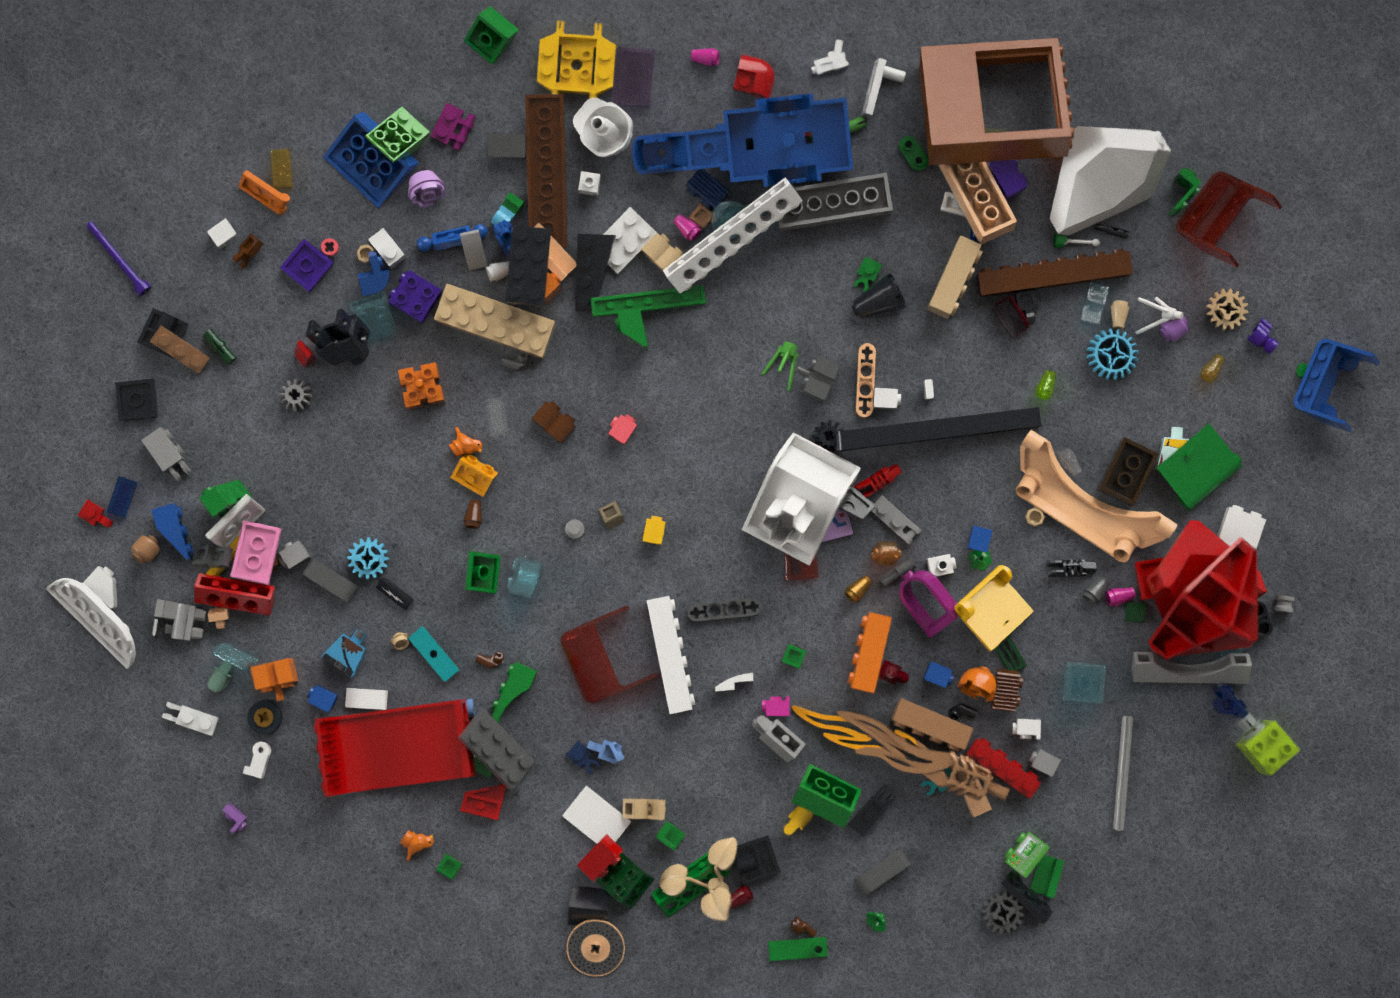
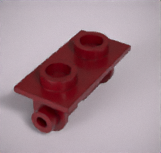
M884 660L880 667L878 678L894 685L897 682L905 684L909 681V674L901 671V666Z

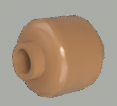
M151 535L148 537L140 536L131 547V556L141 564L151 563L160 552V548L157 545L159 541Z

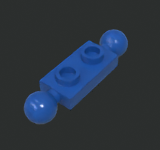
M478 224L473 230L479 229L480 237L484 239L488 234L486 226ZM468 225L432 233V239L420 237L417 240V248L422 252H426L432 246H434L435 251L462 245L460 233L473 230H470Z

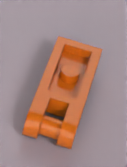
M246 170L242 174L238 187L275 213L285 214L290 196L286 193H280Z

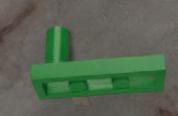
M826 937L768 941L770 961L828 957Z

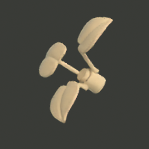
M733 837L717 841L711 846L708 860L712 865H715L714 870L718 878L710 879L708 884L686 877L687 868L683 865L675 864L663 872L659 880V886L664 893L670 896H677L682 893L686 887V881L709 889L710 894L702 898L701 909L703 913L712 919L727 921L731 896L729 886L723 882L724 877L721 876L718 868L727 870L732 865L736 856L737 840Z

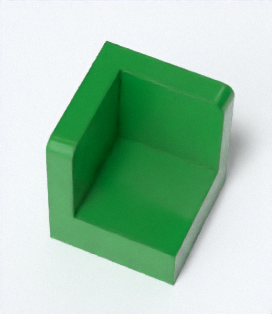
M666 821L656 835V838L672 850H675L684 838L685 833L669 821Z

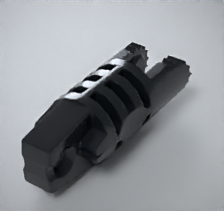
M1083 559L1046 561L1048 567H1061V570L1048 571V577L1087 576V574H1093L1097 570L1096 562H1086Z

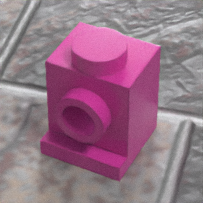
M770 696V700H762V712H766V716H789L790 697H785V700H781V697Z

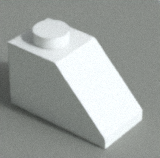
M384 228L368 239L391 269L406 259L404 253Z
M98 566L83 583L109 608L116 609V579L112 577L114 573L106 566L104 568Z

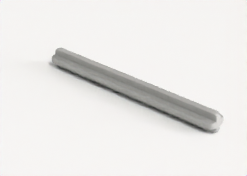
M1132 716L1122 717L1113 830L1116 831L1124 830L1133 727Z

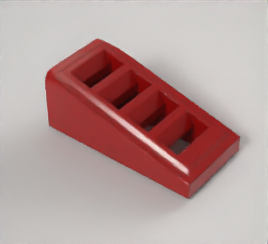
M298 341L294 354L301 365L307 367L316 358L303 341Z

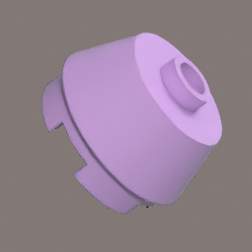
M420 171L409 179L408 197L413 204H419V207L432 206L439 197L444 198L445 185L433 171Z

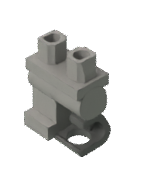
M157 599L154 616L174 619L172 625H169L161 619L154 618L151 636L170 634L171 638L189 641H192V639H202L204 629L194 628L195 620L205 621L207 611L198 609L197 606Z

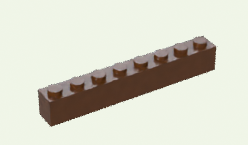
M1124 249L1113 250L1112 254L1097 252L1093 253L1094 256L1086 257V254L1076 255L1075 259L1067 260V257L1057 258L1056 262L1040 260L1035 265H1030L1029 262L1020 263L1018 267L1011 268L1010 265L1000 266L999 270L993 271L992 268H984L976 275L979 296L981 298L1031 289L1037 290L1131 276L1133 271L1130 252H1124Z

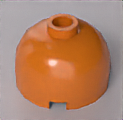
M980 666L979 668L974 667L965 671L958 683V688L961 686L960 691L978 700L976 696L986 698L985 702L993 701L996 695L997 683L990 669Z

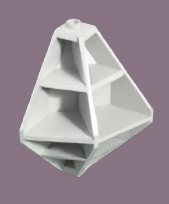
M1077 126L1074 129L1072 149H1069L1068 157L1063 158L1050 214V220L1058 234L1071 235L1140 204L1153 196L1171 152L1166 141L1161 136V132Z

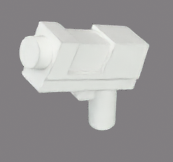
M842 40L835 41L834 51L828 52V57L814 61V67H811L813 75L817 74L819 76L823 73L840 70L848 66L849 63L845 60V52L841 53Z

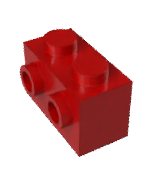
M606 834L577 866L594 881L597 877L602 878L609 871L607 867L610 864L614 866L621 859L619 854L623 849Z

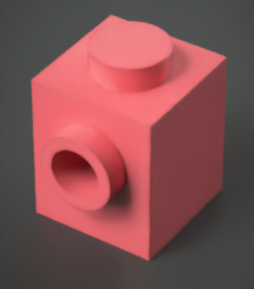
M628 414L625 417L623 415H620L619 418L615 417L610 424L612 429L608 434L625 445L637 428L636 420Z

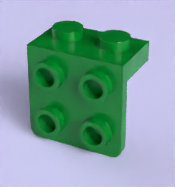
M1183 168L1174 178L1188 192L1169 212L1170 216L1174 213L1178 215L1188 204L1186 199L1190 201L1200 190L1198 186L1201 181L1196 178V173L1189 168Z

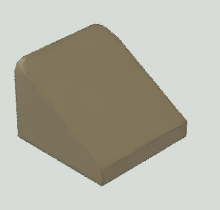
M616 501L598 509L608 530L625 522Z

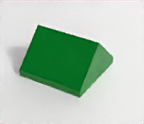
M469 551L465 590L497 594L501 555Z

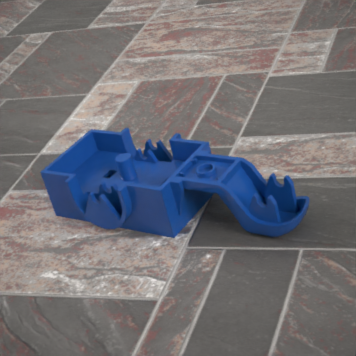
M812 93L756 99V107L723 111L724 123L716 124L714 129L638 136L632 144L634 167L640 174L720 167L721 171L729 170L731 182L763 179L764 187L775 185L785 177L789 183L822 181L821 173L854 170L847 97L814 101ZM805 132H812L813 143L806 144ZM746 138H753L754 149L746 150ZM660 149L665 151L664 156L658 155Z

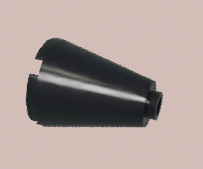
M892 273L884 276L853 301L854 305L851 307L855 316L859 315L860 318L907 308L899 286L896 283L894 284L895 278Z

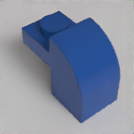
M375 251L368 252L372 271L357 274L363 296L380 292L385 288L389 280V271L387 267L380 268L383 267L381 255L377 256Z

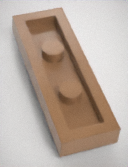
M163 326L159 327L150 340L152 344L198 374L209 360V356Z

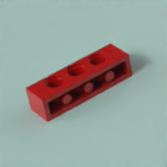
M199 573L194 586V603L270 616L275 601V586Z

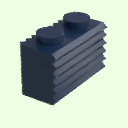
M698 169L686 183V187H688L687 192L694 198L698 196L702 199L701 204L708 210L712 208L715 211L730 194V191L705 169Z

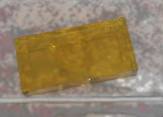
M290 149L270 150L273 188L293 187Z

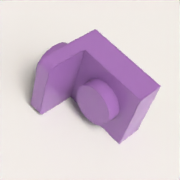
M229 803L223 808V811L226 813L224 816L231 822H237L230 832L232 834L237 831L240 833L247 825L245 821L248 817Z

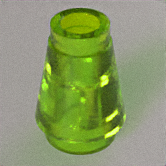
M1045 371L1035 388V395L1038 398L1050 400V397L1053 396L1056 379L1055 372Z

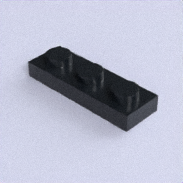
M1010 871L1001 884L1044 924L1053 911L1047 903L1042 902L1036 896V893L1022 882L1019 876L1014 875Z

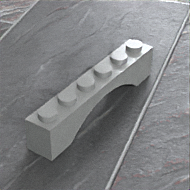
M1133 652L1131 672L1133 682L1249 684L1252 664L1249 654L1230 653L1212 662L1188 665L1167 661L1153 652Z

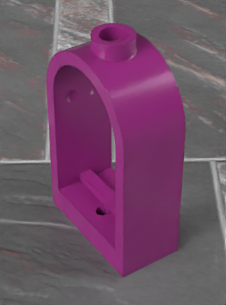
M910 570L903 576L904 581L899 589L900 599L929 638L959 617L955 612V605L957 603L934 574L924 570L913 573ZM919 581L923 583L946 613L933 621L911 590V582Z

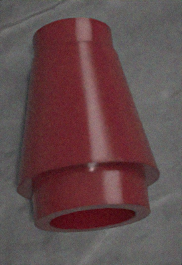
M747 885L744 887L740 886L730 895L729 910L751 903V900L754 899L753 893Z

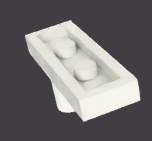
M879 58L876 60L861 116L869 118L873 115L882 77L903 83L906 72L885 66L886 60Z

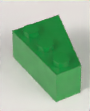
M238 479L213 488L211 486L206 488L199 499L213 517L221 520L246 494L251 498L253 497Z

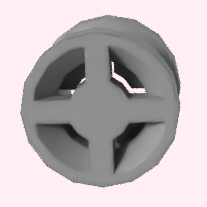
M1275 595L1277 602L1276 606H1274V611L1293 613L1292 603L1295 597Z

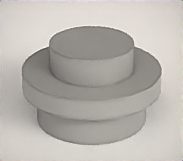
M570 520L565 526V532L570 538L577 539L583 535L584 525L579 520Z

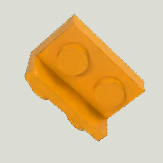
M465 454L459 460L450 478L484 497L498 472L494 471V468L490 465H484L479 462L475 456Z

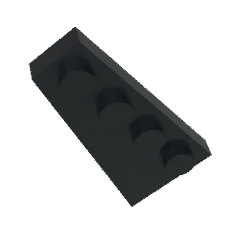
M577 234L575 310L591 311L590 298L600 296L602 282L606 275V268L611 257V250L616 235Z

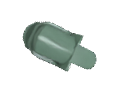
M225 659L220 668L214 667L215 669L207 684L211 691L222 692L227 687L231 678L234 677L230 674L235 666L233 659Z

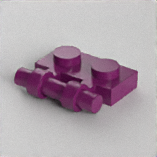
M446 103L430 138L447 146L452 139L455 141L452 148L459 151L466 142L465 138L469 130H472L474 126L473 122L476 116L469 114L466 120L462 119L464 111ZM458 124H460L463 127L459 135L454 134V132Z

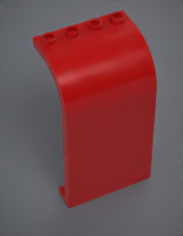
M466 699L315 719L314 732L318 738L316 749L317 753L320 754L319 771L322 773L323 778L321 789L325 797L476 776L473 753L458 739L469 724Z

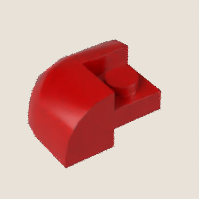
M742 54L733 90L751 94V96L762 99L770 98L775 78L773 68L762 59Z

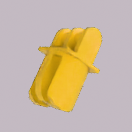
M797 806L788 815L791 820L784 826L785 834L791 835L798 827L803 830L813 818V813Z

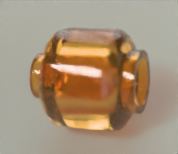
M892 541L878 542L872 548V560L878 566H894L898 559L901 558V549Z

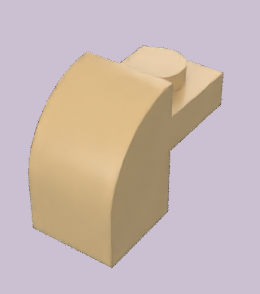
M623 799V818L665 820V800Z

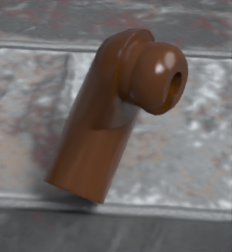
M496 652L494 655L486 657L479 653L475 662L493 669L504 662V655L501 652Z

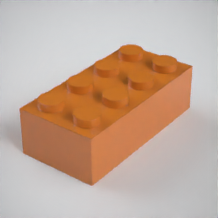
M868 612L867 616L864 615L862 617L860 627H863V633L858 634L856 642L859 650L858 653H854L852 665H855L853 672H849L847 680L850 688L869 693L875 692L892 617Z

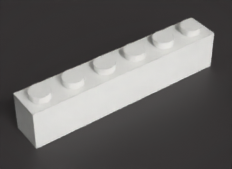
M666 596L647 600L669 713L673 714L692 710L695 700L694 695L689 694L688 687L691 686L690 676L685 675L684 668L688 667L686 656H681L680 649L684 648L682 637L677 636L676 630H679L680 627L678 618L674 619L672 611H676L674 599L670 600V597Z

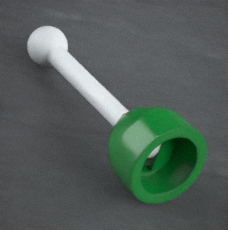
M1056 232L1053 237L1054 248H1063L1067 243L1092 244L1093 246L1100 244L1098 239L1093 241L1068 239L1066 235Z

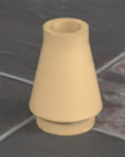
M1117 300L1110 307L1113 329L1123 330L1130 308L1126 301Z

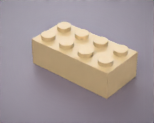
M960 235L928 305V311L946 319L950 315L954 316L959 306V303L956 301L958 298H962L967 288V285H964L965 281L969 282L975 270L972 265L973 263L977 264L983 252L980 250L982 244Z

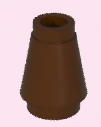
M469 501L463 520L466 528H480L482 524L481 501Z

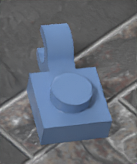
M603 740L602 745L592 741L588 742L587 748L599 752L598 758L614 764L617 763L609 746L612 742Z

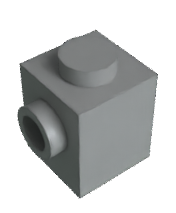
M299 540L293 544L292 542L287 543L282 547V551L279 552L281 564L284 568L288 567L291 570L311 558Z

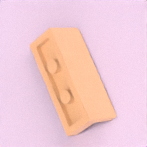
M538 223L535 226L538 228H544L540 223ZM551 236L548 268L562 281L576 267L577 263Z

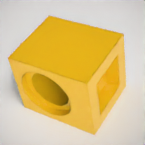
M651 516V519H646L643 542L662 545L666 522L662 521V517Z

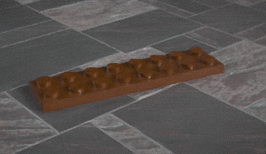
M564 94L525 95L528 227H535L540 223L544 228L551 229V236L562 248H567Z

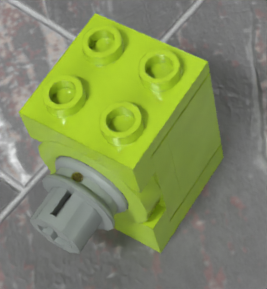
M1247 712L1236 722L1242 730L1240 735H1244V737L1235 745L1260 774L1271 776L1300 751L1275 720H1263L1260 723V718L1255 720Z

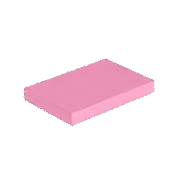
M243 520L230 577L269 585L282 529Z

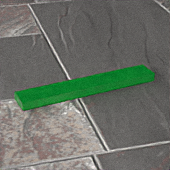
M704 285L692 286L682 293H679L676 288L595 297L590 298L592 318L618 315L617 313L639 308L641 312L705 305L706 299Z

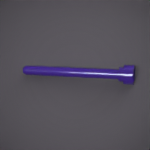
M88 222L87 228L134 283L135 292L139 296H143L145 289L147 292L151 289L149 283L140 279L95 224Z

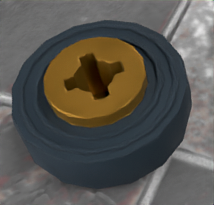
M258 701L248 711V724L258 734H271L280 727L282 712L279 706L272 701Z

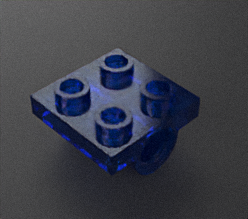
M1216 684L1211 688L1217 695L1212 704L1215 712L1218 714H1233L1236 718H1244L1249 714L1246 711L1248 708L1241 699L1237 700L1233 694L1235 692L1228 684ZM1225 700L1228 703V707L1226 709L1223 708V702Z

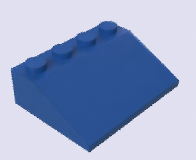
M361 112L352 117L323 158L379 208L409 177L419 162L412 155L394 163L365 137L378 124L365 112Z

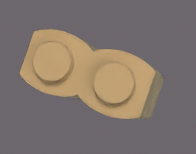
M656 233L644 245L641 251L663 271L684 255V253L678 247L673 248L670 246V240L663 233L661 235Z

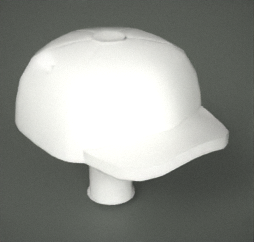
M590 98L573 118V125L580 134L582 143L597 156L609 157L617 155L630 144L633 135V121L623 109L612 102L607 103L598 98Z

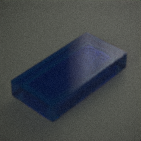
M119 476L107 513L126 519L138 482Z

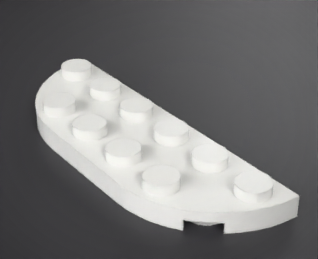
M62 578L54 581L46 588L126 669L133 665L136 650L129 627L86 584L73 579Z

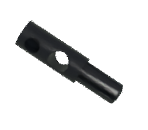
M1096 223L1094 227L1095 230L1127 239L1129 231Z

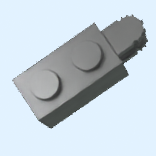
M160 427L142 439V442L162 471L165 473L170 471L173 477L180 481L181 476L175 470V466L180 464L187 475L191 473L182 456L185 453L179 445L175 446L172 441L174 437L171 432Z
M761 715L752 722V727L761 734L758 738L787 763L793 760L806 745L778 719L771 722L766 716Z

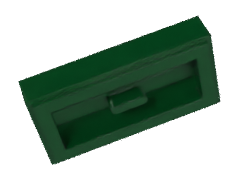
M1008 635L1006 637V640L1008 641L1015 655L1019 659L1021 665H1017L1008 648L1006 647L1005 643L1002 641L1000 642V644L1004 649L1005 653L1007 654L1008 658L1010 659L1011 663L1013 664V670L1019 671L1020 669L1027 666V664L1025 663L1024 659L1022 658L1012 639ZM996 646L994 649L1005 668L1012 670L999 647Z

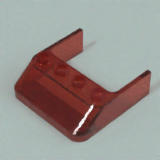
M1219 171L1211 176L1176 224V230L1183 238L1201 251L1237 268L1239 264L1231 253L1216 247L1217 242L1250 199H1258L1281 210L1282 206L1273 194Z
M629 605L566 631L561 636L560 641L581 693L588 703H597L658 677V674L654 673L626 686L620 685L599 637L596 624L629 610Z

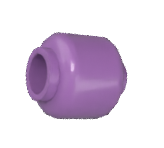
M1183 316L1182 320L1175 319L1160 324L1161 329L1159 331L1168 342L1170 340L1176 342L1188 333L1187 324L1189 322Z

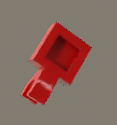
M88 499L77 515L93 526H96L97 522L110 528L114 522L102 515L105 509Z

